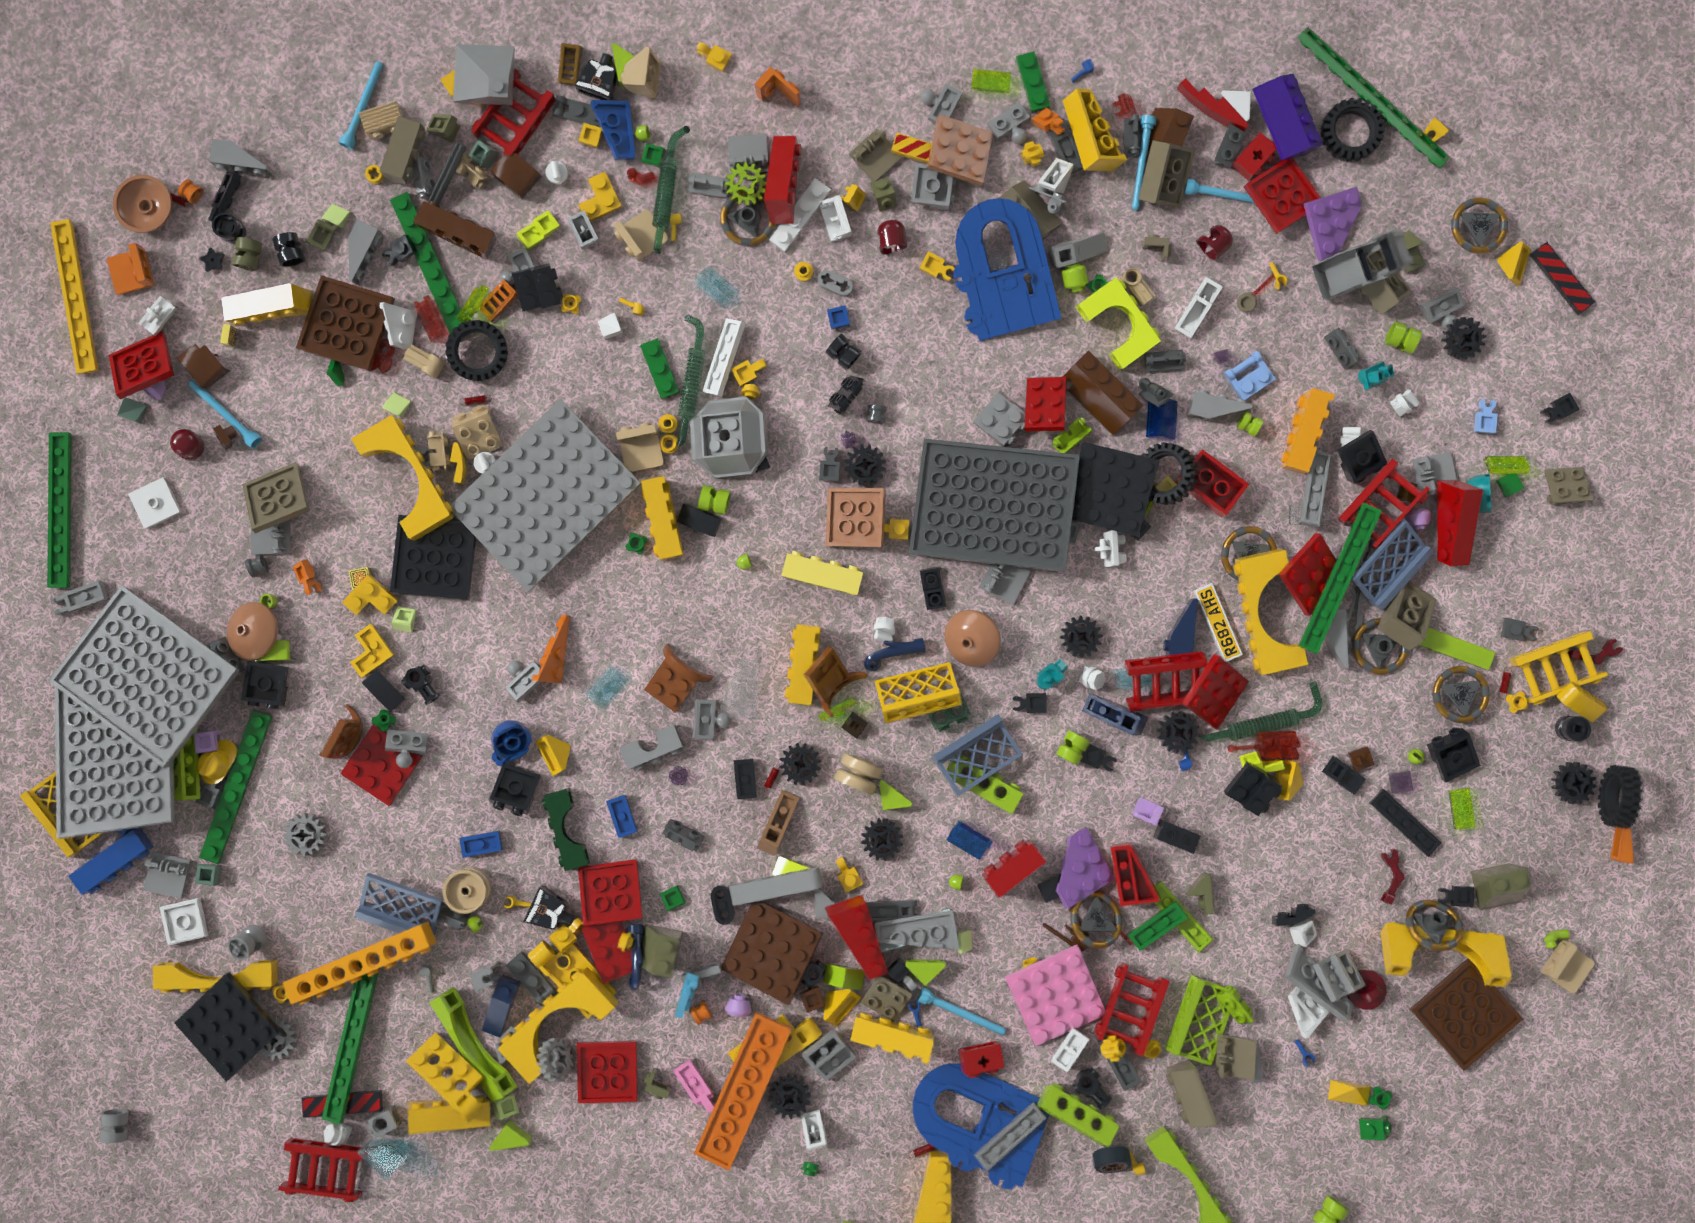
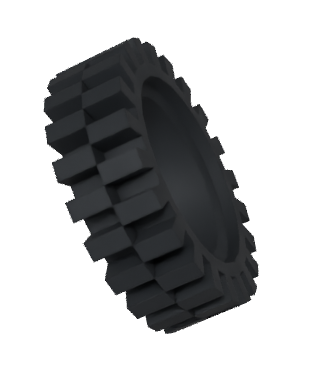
M1349 98L1348 101L1345 99L1339 104L1334 105L1327 113L1321 125L1323 130L1320 135L1324 137L1323 145L1326 144L1328 146L1326 148L1327 152L1330 150L1333 152L1331 156L1334 158L1339 156L1341 161L1347 159V162H1352L1353 160L1357 162L1362 158L1368 157L1380 145L1384 137L1382 134L1385 131V127H1382L1385 122L1384 119L1380 120L1379 118L1382 115L1381 112L1376 113L1374 111L1377 108L1375 105L1370 107L1368 106L1370 102L1367 100L1365 103H1362L1361 98H1358L1356 101H1354V98ZM1355 114L1366 121L1369 127V137L1366 143L1358 147H1351L1338 139L1335 128L1337 120L1341 116Z
M469 320L464 323L462 322L453 329L446 342L445 353L448 363L459 376L471 381L491 379L506 364L508 351L505 338L495 326L486 321ZM470 333H483L493 341L495 356L487 367L472 369L461 361L458 351L459 344Z
M1162 442L1161 445L1155 444L1154 448L1149 447L1146 449L1148 454L1143 453L1141 456L1156 460L1166 456H1173L1180 463L1182 471L1179 483L1169 491L1161 492L1153 485L1149 500L1163 505H1174L1176 502H1182V497L1187 498L1189 496L1187 492H1193L1194 490L1192 484H1197L1198 479H1194V475H1198V471L1195 470V467H1198L1197 462L1193 461L1195 459L1194 456L1189 454V450L1173 443Z
M1611 765L1610 768L1606 769V773L1604 772L1603 774L1604 779L1600 781L1602 787H1599L1601 793L1598 795V800H1600L1598 808H1601L1599 810V815H1602L1600 819L1607 826L1629 828L1633 826L1632 824L1636 823V818H1639L1638 811L1642 809L1640 802H1643L1641 794H1644V789H1640L1643 786V781H1640L1641 775L1638 774L1639 771L1635 770L1634 767ZM1621 790V800L1619 805V794Z

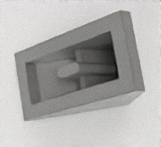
M584 210L567 218L581 249L599 241Z
M821 888L815 889V918H829L824 907L836 904V902Z

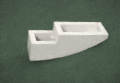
M1205 276L1176 324L1175 329L1192 338L1223 286Z

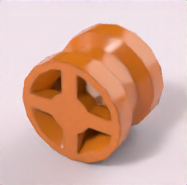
M190 179L184 180L178 188V194L181 197H186L187 201L191 204L197 203L204 192L203 188L195 186L194 182Z
M704 1000L698 1006L689 1008L697 1025L702 1024L705 1019L713 1018L711 1010Z

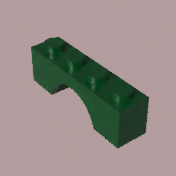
M570 788L544 795L542 803L545 811L548 810L550 816L548 818V825L555 834L553 842L555 848H559L561 856H558L561 868L564 867V870L568 871L590 864L586 845L573 841L565 831V817L574 807Z

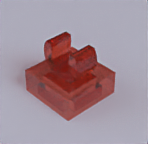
M1123 93L1117 96L1119 101H1115L1112 104L1113 107H1121V110L1115 114L1117 117L1124 115L1130 117L1137 114L1132 97L1129 94Z

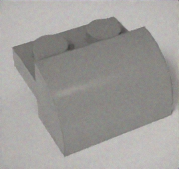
M1347 949L1312 965L1331 1002L1366 986Z
M834 1028L802 1053L803 1058L814 1071L816 1070L825 1082L856 1058V1054Z

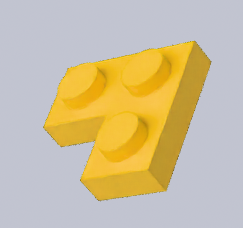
M606 171L588 179L595 197L578 205L581 211L584 210L590 222L622 208Z
M368 574L341 603L356 616L369 602L385 615L399 599L371 574Z
M369 624L355 634L366 651L350 663L361 678H364L395 656L373 624Z

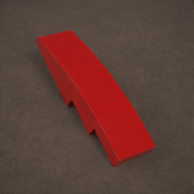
M1186 78L1177 87V90L1192 105L1223 126L1228 127L1229 124H1232L1242 131H1245L1249 126L1224 97L1217 101L1205 87L1198 92Z

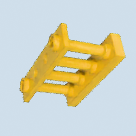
M1583 631L1509 658L1512 666H1519L1524 672L1533 695L1526 698L1528 703H1533L1534 705L1546 702L1545 698L1558 694L1569 684L1566 683L1559 686L1549 661L1550 654L1556 652L1557 655L1560 654L1570 682L1572 681L1579 686L1589 682L1590 684L1603 681V677L1608 676L1607 672L1596 671L1587 648V641L1594 639L1591 631ZM1576 646V648H1579L1589 673L1588 676L1578 679L1568 654L1569 647ZM1536 659L1541 661L1551 686L1550 690L1541 693L1530 667L1531 661Z

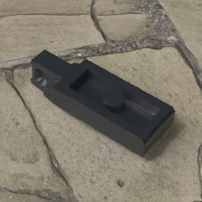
M229 171L225 173L211 205L213 208L208 218L209 221L212 222L214 217L220 213H226V209L231 206L234 191L240 186L239 180L241 175Z

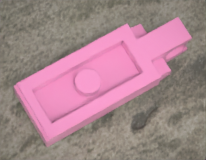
M688 1059L673 1071L693 1102L697 1103L699 1107L703 1104L709 1113L715 1106L711 1099L714 1095L692 1060Z

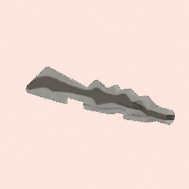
M1369 539L1355 573L1373 554L1372 546L1374 540ZM1365 573L1359 579L1362 583L1367 582L1368 573ZM1355 583L1350 590L1354 599L1348 612L1349 624L1347 625V633L1350 635L1351 642L1357 629L1362 625L1364 614L1360 613L1363 599L1367 598Z

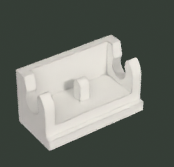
M840 195L823 200L822 204H820V209L831 242L850 237L851 229Z
M1072 1027L1050 1061L1065 1072H1068L1089 1041L1088 1036L1079 1032L1077 1028Z

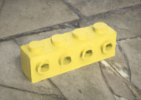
M792 551V554L787 553L781 576L858 596L863 572H860L859 567L849 565L848 568L841 567L839 562L830 561L828 564L822 562V558L811 556L809 559L803 557V553Z

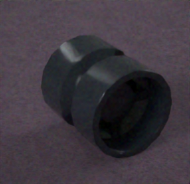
M220 213L214 217L212 221L213 232L224 241L235 244L236 237L245 238L246 228L244 224L233 215Z
M286 232L272 238L274 248L279 252L277 253V258L281 267H292L305 261L302 249L298 248L300 241L297 233Z
M840 334L830 344L825 353L833 360L837 359L838 364L843 369L848 370L859 358L862 350L854 344L850 345V340L843 334ZM844 347L846 350L841 355L839 352Z
M1563 716L1556 721L1555 732L1562 740L1582 742L1590 736L1591 725L1586 718L1581 716Z

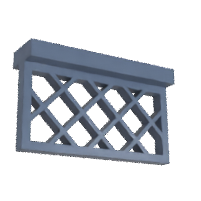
M1402 520L1354 574L1352 580L1368 598L1367 601L1370 605L1384 610L1432 556L1434 551L1431 547L1424 544L1407 521ZM1406 529V538L1400 539L1401 532ZM1415 541L1417 544L1410 550L1411 542ZM1405 542L1404 552H1398L1399 543ZM1390 544H1394L1393 553L1387 554ZM1398 556H1403V559L1397 565ZM1392 557L1391 566L1385 567L1386 558ZM1381 558L1380 568H1374L1375 561ZM1390 570V574L1384 580L1385 571ZM1373 572H1379L1378 581H1372ZM1365 573H1368L1367 582L1362 583L1359 579ZM1377 585V589L1371 594L1372 586Z
M999 714L931 757V760L938 766L957 797L1023 755L1001 722L1003 720ZM998 728L1004 735L1002 742L992 739L993 732ZM979 740L988 742L987 752L976 750ZM991 743L1002 745L1000 755L989 753ZM1004 747H1012L1016 755L1011 758L1003 756ZM962 751L972 752L970 762L960 760ZM975 753L986 755L984 765L973 763ZM989 756L999 758L996 768L987 766ZM948 760L956 762L955 771H947L943 763ZM959 763L970 765L968 776L957 773ZM973 766L983 768L982 777H971ZM956 776L967 779L966 787L961 790L958 789L955 784Z
M368 873L355 918L396 933H401L423 924L424 922L421 918L427 916L431 922L432 932L435 935L443 899ZM370 882H376L380 889L374 891ZM388 889H395L399 895L392 897ZM383 892L388 900L381 902L377 894ZM372 896L376 904L366 902V898ZM407 896H414L418 902L411 904ZM402 899L406 906L399 908L396 900ZM390 903L395 911L386 909L384 905ZM425 903H434L436 907L433 910H429ZM419 905L425 912L420 915L414 909V907ZM409 910L413 918L405 916L403 912Z

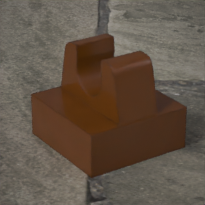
M221 425L213 428L215 436L225 450L231 448V440L237 436L234 427L231 425L223 429Z
M1368 746L1348 752L1354 771L1375 765Z
M819 986L800 992L807 1013L825 1006Z

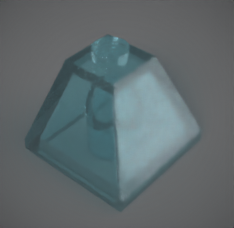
M371 1138L358 1151L385 1180L413 1152L410 1150L411 1146L399 1138Z

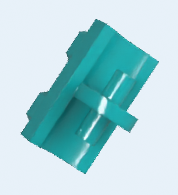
M1384 361L1362 369L1358 374V379L1364 385V390L1371 389L1387 381L1388 378L1395 375L1393 365L1385 366Z
M1059 659L1055 664L1051 662L1037 673L1036 682L1038 687L1047 690L1065 678L1063 672L1068 666Z

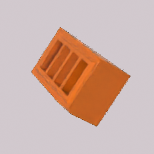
M502 280L477 308L492 322L518 298V294L505 280ZM504 289L510 294L508 297L502 292ZM499 294L504 299L503 302L497 298ZM493 299L499 305L498 308L491 303ZM487 305L494 311L492 314L485 308Z
M1615 827L1610 856L1612 860L1634 863L1631 827Z

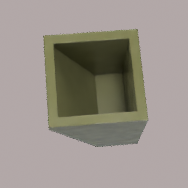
M1507 863L1471 871L1479 910L1519 902L1531 889L1527 868Z
M644 924L642 967L650 974L671 978L676 970L683 931Z

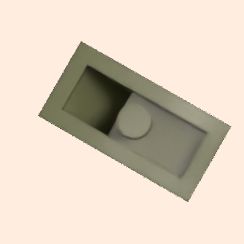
M433 113L426 131L453 143L460 125L456 123L458 119L452 115Z
M1408 230L1404 232L1405 236L1403 238L1409 256L1413 258V262L1409 268L1404 270L1405 273L1426 265L1418 248L1422 241Z
M1205 872L1198 877L1185 894L1187 896L1201 895V898H1198L1199 910H1202L1206 915L1214 914L1211 876Z

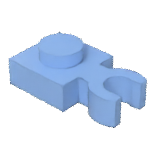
M1485 399L1479 401L1481 412L1475 413L1474 432L1496 433L1498 414L1492 413V410L1496 407V400H1491L1489 407L1485 405Z

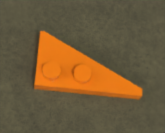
M561 615L556 627L559 629L555 637H550L544 655L539 662L541 669L538 675H533L532 681L562 683L570 616Z

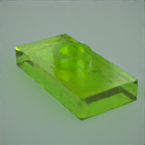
M973 69L971 90L1009 94L1011 72Z
M481 285L473 289L457 316L460 322L471 320L474 314L481 309L483 305L481 302L489 288Z
M1485 456L1484 463L1489 474L1529 473L1530 467L1525 456Z
M851 697L831 707L830 710L836 719L846 714L844 710L855 705L856 702ZM825 711L818 715L821 722L830 718Z
M1470 788L1448 790L1454 829L1476 827Z

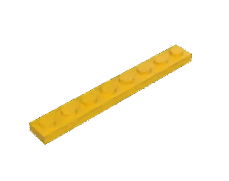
M65 219L50 222L76 374L82 375L97 372L99 369L73 221Z

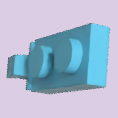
M687 973L675 1013L676 1017L683 1018L684 1011H689L695 988L698 986L699 975Z

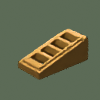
M561 43L558 83L575 85L579 76L582 53L581 45ZM566 50L574 51L576 55L566 54ZM565 58L575 59V63L565 62ZM564 66L574 67V71L564 70ZM563 74L574 75L573 79L563 78Z

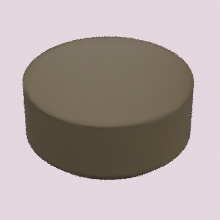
M1250 292L1241 294L1237 299V306L1242 312H1250L1257 305L1256 296Z

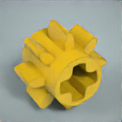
M1033 141L1024 144V150H1021L1024 164L1030 163L1031 167L1039 165L1041 158H1044L1041 145H1034Z
M1116 1035L1107 1036V1039L1103 1040L1101 1044L1102 1055L1106 1059L1110 1058L1111 1062L1119 1061L1126 1052L1125 1043L1121 1039H1117Z

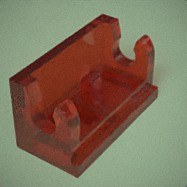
M427 295L423 297L424 301H415L414 305L430 342H433L448 335V332L434 300Z
M1295 731L1257 732L1254 749L1260 761L1299 760V753L1296 748H1300L1301 745Z

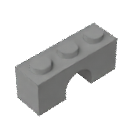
M676 725L655 732L658 738V746L653 751L644 749L640 740L619 747L627 769L633 768L636 771L645 767L644 763L651 760L653 764L662 760V755L666 753L672 756L681 752L680 748L684 744Z

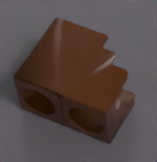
M514 153L512 157L505 154L490 170L497 180L509 190L512 189L520 199H523L541 178L540 173L517 153Z
M196 344L192 347L190 346L177 357L178 361L199 387L208 389L230 372L215 358V356H219L217 354L213 355L206 345H203L201 348Z

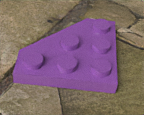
M1357 187L1304 203L1318 260L1332 257L1340 252L1362 206Z
M1087 827L1072 834L1067 840L1066 845L1068 847L1061 866L1060 882L1057 884L1056 889L1065 908H1070L1115 879Z

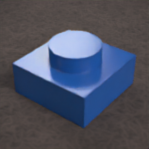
M846 305L827 309L831 330L850 326Z

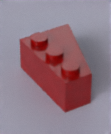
M1133 843L1112 844L1110 848L1120 906L1160 902L1161 896Z

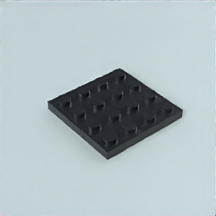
M1083 442L1079 454L1072 520L1139 537L1160 460Z
M398 515L390 592L469 600L476 537L461 521L450 520L416 541H412L399 523L408 515Z
M230 972L223 975L174 1022L226 1082L282 1031Z

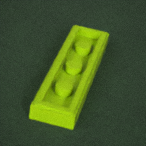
M1429 627L1425 640L1418 644L1424 648L1484 670L1490 669L1495 655L1494 651Z
M1160 880L1155 884V887L1161 896V900L1154 903L1162 910L1176 900L1188 915V918L1175 927L1200 953L1213 941V938Z

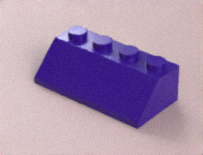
M1294 74L1279 76L1252 89L1281 161L1305 156L1323 145Z

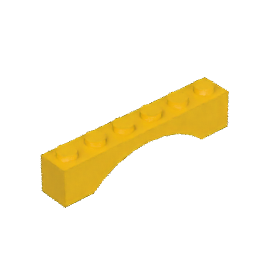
M257 960L241 972L233 974V976L246 991L251 990L252 987H259V990H269L272 986L278 984V960ZM180 962L158 963L153 966V990H160L161 993L173 992V989H180V992H191L193 989L207 992L221 978L196 973Z

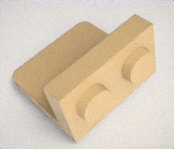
M645 209L625 224H622L620 220L613 224L616 229L613 233L620 242H625L627 245L625 250L631 258L635 257L638 262L668 242V236L648 209Z
M488 405L477 406L468 413L455 415L452 419L451 427L467 459H474L481 452L489 453L502 448L503 442L491 419V411Z
M643 423L639 425V428L623 427L620 428V432H616L617 440L621 446L624 465L630 472L660 467L664 464L658 431L655 425Z
M1561 940L1540 972L1568 992L1574 994L1595 963L1578 951L1577 946Z

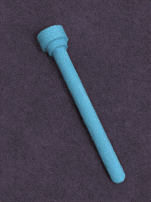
M379 61L373 67L347 133L341 135L338 142L345 148L353 150L356 144L354 136L361 121L359 112L365 111L383 67Z
M1142 115L1140 121L1143 134L1132 209L1135 211L1140 208L1141 200L1138 198L1145 173L1150 133L1153 127L1156 126L1157 118L1150 115Z
M1194 179L1187 180L1184 194L1192 195L1198 192L1254 203L1249 194L1198 185V182H1195Z
M195 380L189 381V386L244 436L245 444L251 449L255 448L262 441V437L257 432L249 431L204 388L199 387Z
M925 987L921 989L917 999L918 1002L924 1005L932 1003L1000 1035L1006 1034L1004 1027L933 996L934 993H931L930 989Z

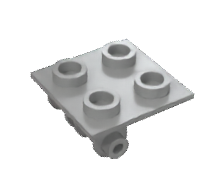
M766 133L728 136L730 169L734 168L737 170L736 165L738 163L743 167L744 162H747L748 167L754 163L755 170L761 168L759 173L768 172Z
M1038 185L1035 188L1029 187V189L1051 197L1047 207L1050 213L1059 214L1062 212L1065 203L1070 204V202L1066 201L1067 197L1054 192L1053 195L1048 194V189Z
M1451 452L1412 459L1420 491L1428 486L1430 489L1427 494L1435 495L1437 494V480H1457Z
M290 519L256 534L251 529V555L290 554Z
M990 564L978 588L1014 605L1031 571L1024 567Z
M152 852L151 858H147L145 861L148 871L143 890L181 899L191 860Z

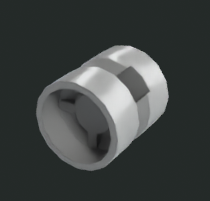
M111 1109L101 1112V1125L104 1128L100 1130V1142L120 1143L128 1139V1127L125 1126L129 1121L128 1110Z

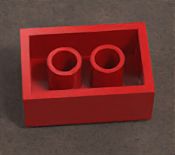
M1201 449L1196 453L1193 460L1198 465V467H1195L1198 475H1194V479H1198L1197 484H1192V487H1194L1193 492L1188 491L1187 493L1222 518L1229 513L1249 486V483ZM1180 475V476L1178 477V479L1175 481L1176 484L1179 483V481H1180V479H1181V475Z
M1022 839L1015 844L1014 847L1016 849L1011 853L1005 852L999 857L1000 861L995 865L991 863L983 869V878L998 898L1002 897L1046 863V860L1029 839L1026 841Z

